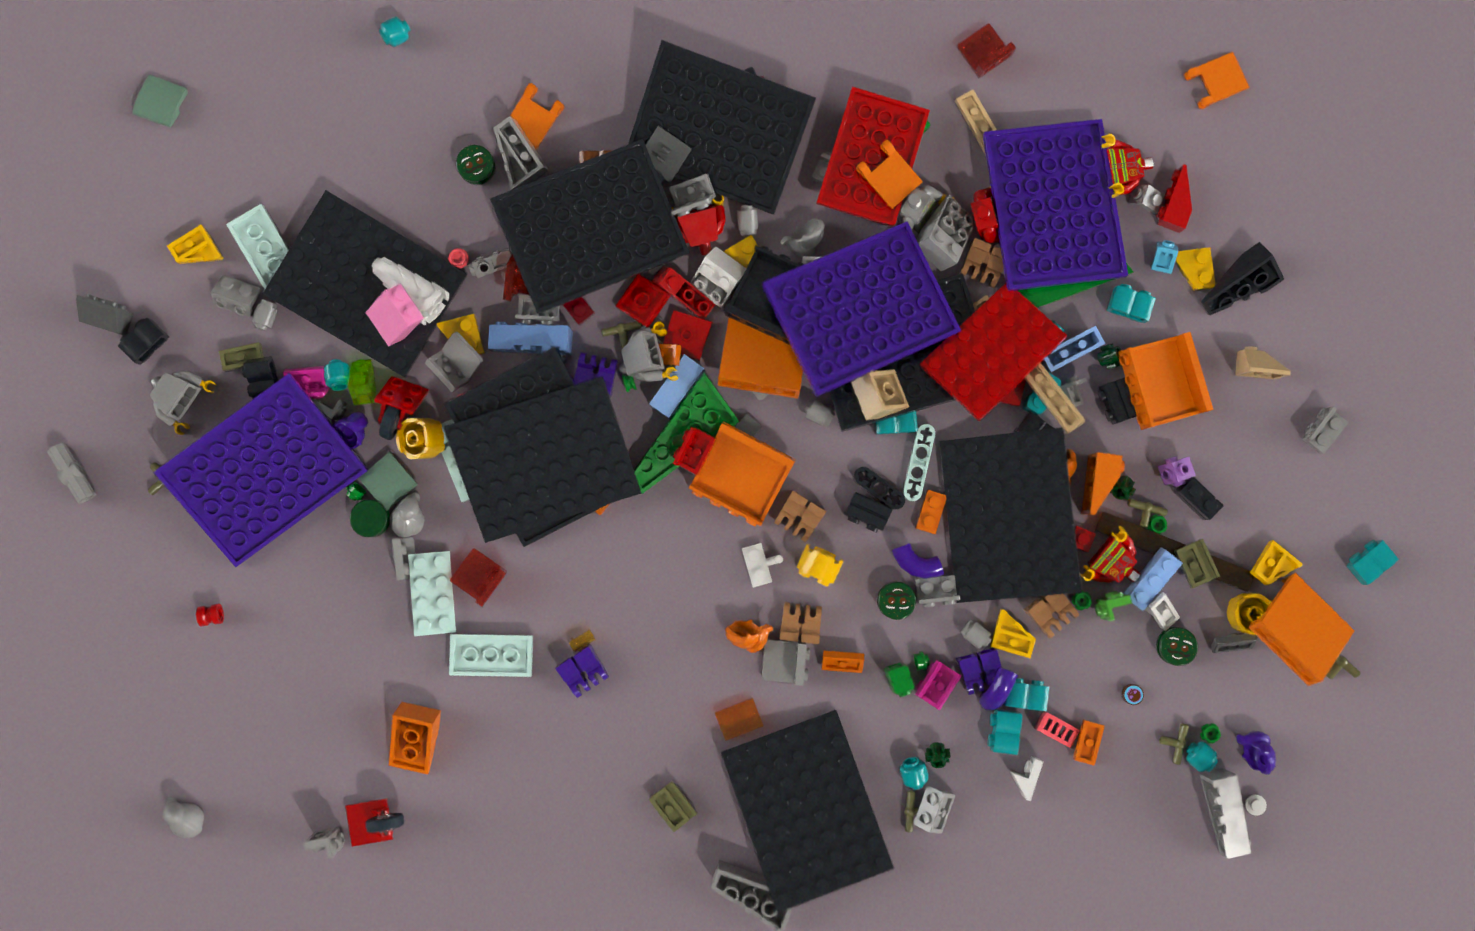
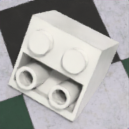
M715 247L705 256L690 284L722 308L738 287L746 268Z

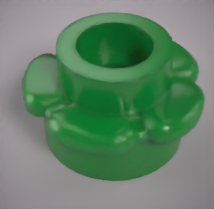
M356 482L346 487L348 491L347 496L353 501H361L366 493L365 489Z
M1153 515L1149 518L1148 530L1158 534L1167 530V521L1163 516Z
M1083 590L1082 593H1075L1071 600L1075 608L1081 611L1088 609L1092 604L1091 595Z
M922 651L914 654L916 669L926 671V667L930 665L928 655Z
M1211 723L1210 725L1205 724L1202 726V732L1200 733L1202 740L1212 744L1220 739L1221 732L1216 724Z

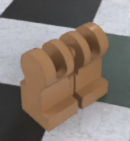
M974 238L970 244L960 274L965 276L969 267H971L973 272L970 278L975 280L981 271V264H985L986 267L981 273L980 283L984 284L987 276L990 275L991 281L989 286L995 288L1004 269L1001 248L994 246L989 252L991 244Z
M792 490L774 523L779 526L782 519L788 517L789 521L784 527L788 531L790 526L794 525L796 516H800L802 519L799 524L796 523L793 535L796 536L801 528H805L806 532L801 540L806 542L826 511L812 502L805 506L808 500Z
M1064 594L1040 596L1042 599L1037 598L1023 609L1050 639L1054 636L1050 629L1051 625L1057 631L1062 630L1059 621L1051 614L1056 612L1058 619L1066 625L1070 623L1066 616L1067 612L1074 619L1079 616L1078 611Z
M785 602L779 639L798 642L799 635L800 642L819 644L822 606H816L815 616L811 617L810 605H806L803 612V624L798 623L799 616H801L800 604L796 603L795 613L791 615L789 613L790 603Z

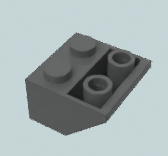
M86 294V297L77 295L76 303L79 322L120 335H125L128 332L134 313L126 311V306L90 294Z

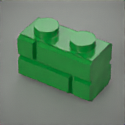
M902 662L886 666L884 671L887 679H889L890 689L899 697L911 694L910 690H913L915 687L910 677L911 674L908 666Z

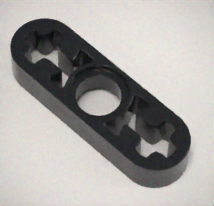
M860 467L854 472L855 482L886 506L893 508V510L904 506V495L869 468ZM864 471H866V476L870 480H872V477L876 478V480H874L871 483L870 488L866 486L869 483L868 481L859 480L860 476L858 475V472L863 473ZM878 482L883 483L885 486V491L882 494L874 492V485ZM889 488L892 490V492L889 493L890 495H892L893 497H896L898 495L900 497V505L895 504L893 506L891 504L892 499L887 497L886 500H884L882 498L888 493Z

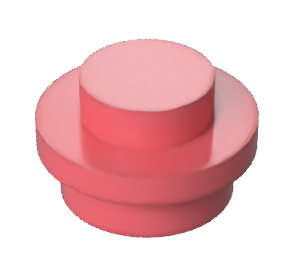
M456 248L449 254V263L458 269L464 268L469 262V255L465 250Z

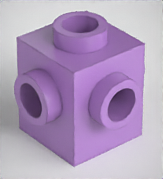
M1177 456L1165 459L1166 464L1158 466L1164 486L1173 484L1174 487L1186 484L1185 479L1196 476L1190 457L1178 459Z

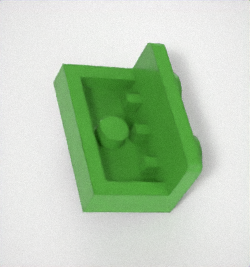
M1117 591L1105 593L1106 597L1096 599L1095 612L1101 619L1113 621L1115 619L1112 608L1131 604V597Z

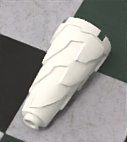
M385 257L377 258L372 263V272L383 282L387 289L398 284L403 286L424 317L420 322L421 324L426 325V322L430 324L445 308L446 305L442 301L443 299L449 300V293L439 285L427 281L418 274L410 272L400 264L397 265Z

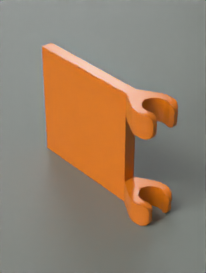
M1233 52L1198 67L1191 68L1184 74L1186 81L1200 75L1209 93V96L1202 98L1197 103L1199 109H1204L1250 88Z
M529 83L510 116L518 122L537 150L565 106L562 102L556 100L551 111H547L531 100L538 92V88L534 84Z
M885 140L880 148L889 157L872 172L865 162L859 163L856 170L869 182L888 206L893 209L923 181L899 155L891 142Z

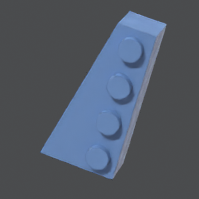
M495 322V325H489L488 349L492 352L538 354L555 346L559 355L572 356L573 331L567 325H528L527 323L507 325L506 322Z

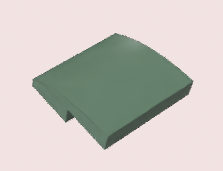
M149 75L138 94L132 112L134 115L171 128L180 114L179 107L188 94L187 88Z
M388 452L366 473L359 477L368 491L387 511L418 485L408 470L401 465L391 452Z

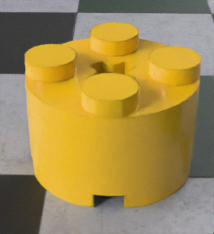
M408 418L401 423L403 425L401 430L397 431L396 443L399 451L407 456L406 458L430 459L444 451V433L440 421L432 418Z
M806 544L796 566L799 569L798 574L806 578L813 576L818 579V583L828 587L829 583L835 582L844 560L840 558L838 561L835 559V554L817 546L811 549L809 548L811 544Z
M1241 593L1231 598L1227 607V618L1231 627L1241 633L1256 635L1249 626L1253 621L1262 617L1271 601L1265 596L1255 593Z

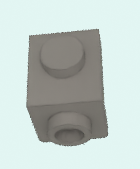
M1138 185L1131 192L1128 203L1130 205H1139L1152 214H1158L1165 195L1150 185Z
M1078 376L1067 379V384L1060 386L1061 390L1075 407L1084 404L1078 385L1087 382L1086 378L1078 379Z

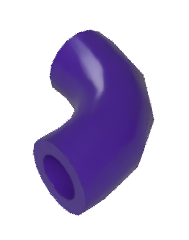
M911 544L892 550L899 566L911 576L927 579L944 575V570L938 556L921 558L915 554Z
M999 667L990 687L980 695L979 702L982 708L991 711L1002 706L1008 698L1018 675Z

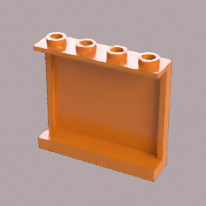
M729 318L718 376V386L798 399L803 369L792 346Z
M1191 332L1133 348L1130 347L1118 352L1119 362L1125 374V382L1128 385L1131 402L1134 405L1137 422L1141 430L1214 410Z
M723 422L715 437L717 440L699 475H695L689 489L697 497L702 498L704 496L710 499L709 502L712 505L727 508V512L736 517L740 515L746 518L745 521L750 525L761 526L796 459Z
M1294 573L1281 580L1284 583L1283 587L1262 617L1253 621L1249 628L1298 677L1310 686L1323 681L1355 630L1301 577Z

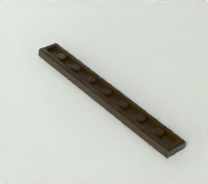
M1106 512L1101 513L1095 531L1110 536L1112 532L1114 534L1119 533L1120 529L1118 527L1121 526L1133 540L1135 547L1154 555L1161 547L1177 558L1174 550L1185 546L1183 543ZM1211 555L1220 577L1214 579L1245 592L1249 591L1254 578L1249 570Z

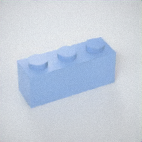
M1094 326L1061 343L1041 364L1050 373L1104 345L1105 342L1097 327Z
M685 354L681 358L679 366L675 367L677 371H673L670 374V377L677 376L678 380L671 381L667 378L649 403L651 407L668 419H671L705 371L702 366Z
M1160 547L1142 569L1139 578L1132 582L1123 594L1130 595L1132 603L1144 611L1183 563Z

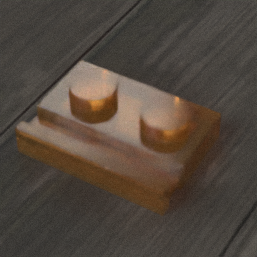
M753 698L715 712L725 741L763 727Z

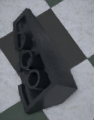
M1258 242L1235 261L1202 299L1201 303L1210 316L1231 307L1233 302L1240 299L1245 301L1250 299L1252 294L1267 292L1285 278L1273 254Z

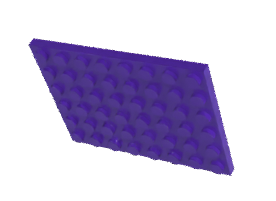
M1102 119L986 131L982 134L994 210L999 227L998 236L1008 291L1125 278L1128 276L1116 198H1112L1115 192L1113 189H1109L1113 185L1107 148L1101 147L1102 144L1106 143L1105 139L1101 138L1105 135Z
M908 222L892 227L762 283L764 291L816 397L961 331Z
M288 373L155 470L154 474L230 562L237 567L366 473L368 468L293 376Z

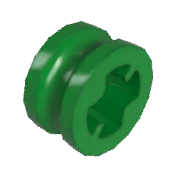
M622 375L626 391L630 392V389L637 390L633 376Z

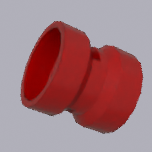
M213 604L211 607H197V623L200 627L208 626L210 623H223L224 611L221 604Z

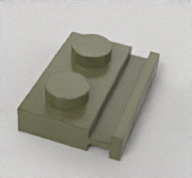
M1203 539L1174 550L1177 559L1183 563L1181 568L1190 588L1198 587L1214 578L1220 577Z
M673 780L649 798L651 804L673 832L697 815V811Z

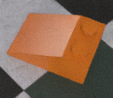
M1099 452L1088 455L1081 515L1096 514L1124 471L1125 462L1122 461L1123 455Z
M406 702L400 703L392 719L389 766L429 774L440 726L441 710Z

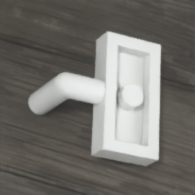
M761 543L742 548L753 588L771 583L772 579L768 566L782 563L783 557L776 555L765 558Z

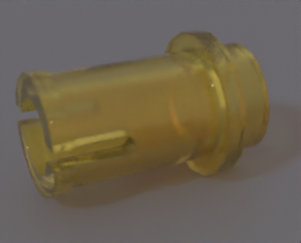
M588 629V631L578 637H572L569 644L574 652H581L580 649L596 641L590 629Z

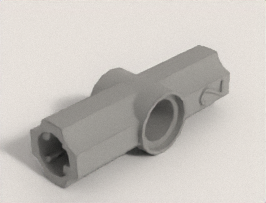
M60 443L49 448L47 453L58 469L57 476L65 486H68L77 503L82 504L94 498L96 494L85 477L86 471L84 467L74 459L66 444Z

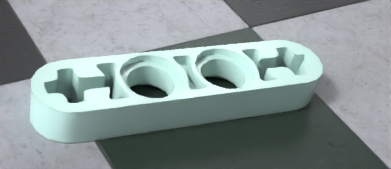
M929 424L921 425L915 435L903 488V495L908 501H916L922 495L935 438V429ZM925 428H928V432L931 433V436H927L925 443L929 442V446L917 444L918 440L923 441V434H920V431L925 430ZM919 447H923L927 451V455L923 459L916 456V450ZM914 467H919L922 470V476L918 479L914 478L911 474ZM909 479L914 482H921L920 486L918 484L915 485V491L918 494L914 495L913 498H910V494L907 493V490H910L913 483L909 484Z

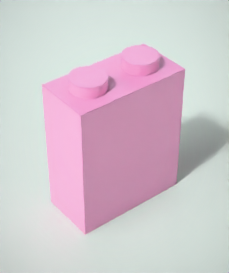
M401 284L385 290L366 311L367 316L388 346L405 339L424 319Z

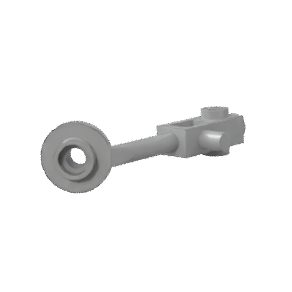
M509 248L496 250L493 254L477 257L469 265L472 276H477V278L500 271L503 280L511 278L508 267L515 265V258ZM486 264L488 267L482 268L481 265Z

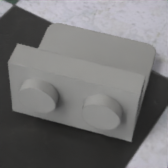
M708 173L669 187L676 205L671 213L672 215L678 214V217L690 213L695 207L697 210L708 207L716 197Z
M455 332L451 335L443 349L429 357L425 364L451 392H454L470 381L482 364L483 359L458 332Z
M767 640L764 646L762 679L803 686L804 681L808 680V669L805 668V660H809L810 648H806L807 644L804 642Z

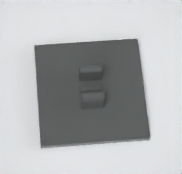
M660 126L656 128L646 144L656 172L665 177V180L670 183L692 150L691 147Z

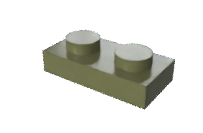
M259 342L219 351L222 370L225 372L242 368L248 359L264 357L262 346Z

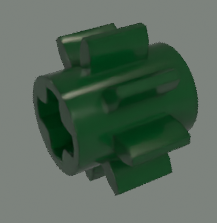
M1112 343L1100 347L1101 352H1098L1097 358L1102 367L1106 366L1107 369H1112L1120 366L1118 352L1122 350L1119 346L1114 347Z
M1120 476L1110 493L1117 499L1128 500L1129 496H1133L1136 491L1133 488L1135 481L1128 476Z
M935 742L930 744L929 748H926L925 761L930 762L933 768H943L946 766V763L950 762V748L945 749L943 743Z

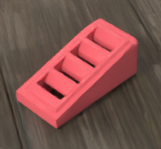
M1042 711L1034 726V729L1069 748L1072 747L1080 731L1046 711ZM1049 718L1052 719L1048 729L1045 730L1044 727L1046 726ZM1055 723H1059L1054 734L1050 733ZM1062 726H1065L1066 728L1064 729L1061 737H1058V734ZM1069 729L1072 730L1073 732L1070 738L1068 739V741H1065L1064 739Z

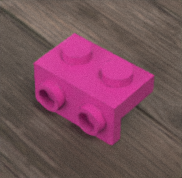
M324 366L293 368L283 371L284 376L290 373L307 395L313 399L324 397L330 389L325 384Z
M936 660L935 663H931L928 667V674L925 679L918 683L915 695L941 710L961 675Z

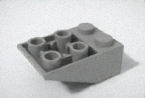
M947 195L921 229L916 239L924 256L940 271L956 265L974 227L975 219L950 195Z

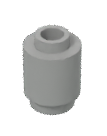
M752 205L740 206L741 210L737 211V222L741 235L757 234V209H753Z
M261 300L260 304L256 307L252 322L255 323V328L267 331V328L272 329L278 312L276 310L277 304Z
M814 400L813 403L809 401L804 410L807 413V419L826 427L829 426L835 415L830 407L817 400Z
M969 620L960 631L964 635L963 638L977 649L981 647L985 649L992 640L990 638L991 633L976 621Z

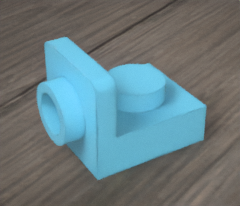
M1157 241V249L1151 270L1172 274L1178 254V247L1172 241Z

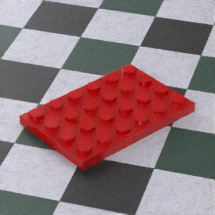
M852 86L816 204L895 227L902 201L891 209L869 182L856 170V167L859 163L865 162L871 172L874 171L889 157L880 148L885 140H889L899 155L913 168L930 110Z
M1005 283L959 326L960 332L942 342L920 363V367L973 417L980 421L1067 338V335L1019 291H1008Z

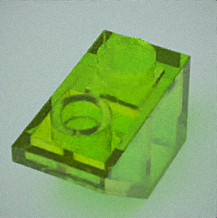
M361 359L353 361L351 364L348 389L354 406L375 403L376 383L372 359Z

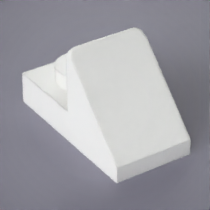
M1163 592L1157 594L1145 609L1146 612L1154 617L1159 627L1164 631H1167L1180 618L1167 595Z
M1033 756L1025 764V775L1010 771L1022 796L1028 801H1031L1043 764L1042 760Z

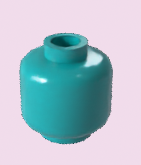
M395 16L381 23L379 33L386 45L390 44V46L396 47L408 41V32L411 30L405 20L401 21Z
M334 359L324 366L326 386L334 391H341L348 387L352 382L350 367L346 362Z
M1204 741L1197 744L1193 742L1186 749L1188 753L1186 757L1187 762L1199 772H1210L1218 763L1217 752Z
M917 757L905 759L900 766L902 781L907 787L915 790L920 789L929 779L925 762Z

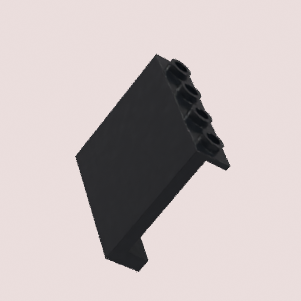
M756 245L749 265L730 303H727L724 309V314L731 319L791 345L764 291L762 283L805 264L801 262L798 264L794 263L786 255H777L772 253V250L766 246L759 247Z

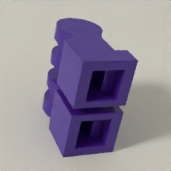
M581 352L573 378L574 383L578 384L603 376L609 396L612 397L618 360L612 359L610 367L605 368L607 357H602L598 364L599 372L594 374V369L597 367V355L592 354L590 363L586 364L587 353Z
M591 644L555 668L577 698L582 696L578 684H581L587 692L591 690L587 678L581 674L583 671H586L588 679L595 686L599 684L595 673H599L603 680L609 678L606 669L598 659Z
M989 648L976 652L977 656L972 653L956 658L968 695L974 694V683H976L979 692L984 691V682L980 677L981 672H984V681L987 683L988 688L990 687L998 668L1002 667L997 649Z

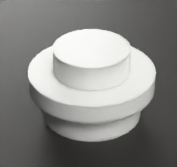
M1250 795L1245 801V808L1252 815H1261L1266 810V801L1260 795Z

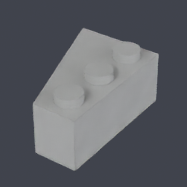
M509 116L494 127L511 190L531 183L549 171L514 118Z

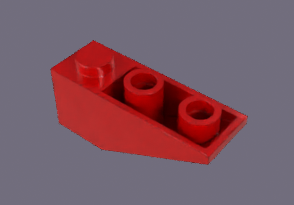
M1185 164L1174 170L1171 176L1173 181L1171 188L1168 187L1165 192V204L1160 207L1157 218H1159L1157 225L1178 233L1186 229L1192 213L1187 165Z
M663 265L652 280L655 285L668 292L674 300L701 319H705L716 305L670 267Z

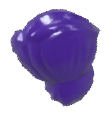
M354 412L349 417L336 421L333 427L350 448L355 449L362 445L368 419L365 414Z
M1252 731L1246 735L1238 734L1236 736L1237 742L1244 746L1242 758L1247 761L1253 770L1260 771L1266 775L1274 771L1276 756L1274 749L1270 745L1271 739L1267 734L1260 731Z

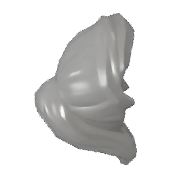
M815 218L806 222L802 227L796 226L792 236L782 238L781 245H786L792 253L799 257L813 256L815 247L824 236L823 221Z
M414 492L402 499L390 514L391 528L395 535L408 538L420 533L423 529L425 518L419 508L420 496L418 492Z
M169 797L163 810V818L174 835L182 838H193L202 831L204 813L194 803H178L176 798Z

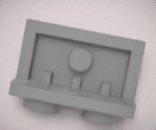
M224 275L221 276L211 291L214 305L248 317L253 315L252 306L261 294L259 287Z
M519 294L518 315L515 314V319H521V323L533 324V320H541L540 324L553 325V321H559L560 306L537 314L530 295Z

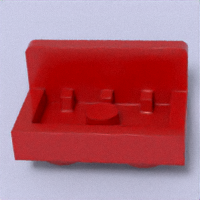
M691 427L683 435L682 440L684 442L681 448L678 447L673 455L675 459L673 464L699 475L717 438L696 427Z

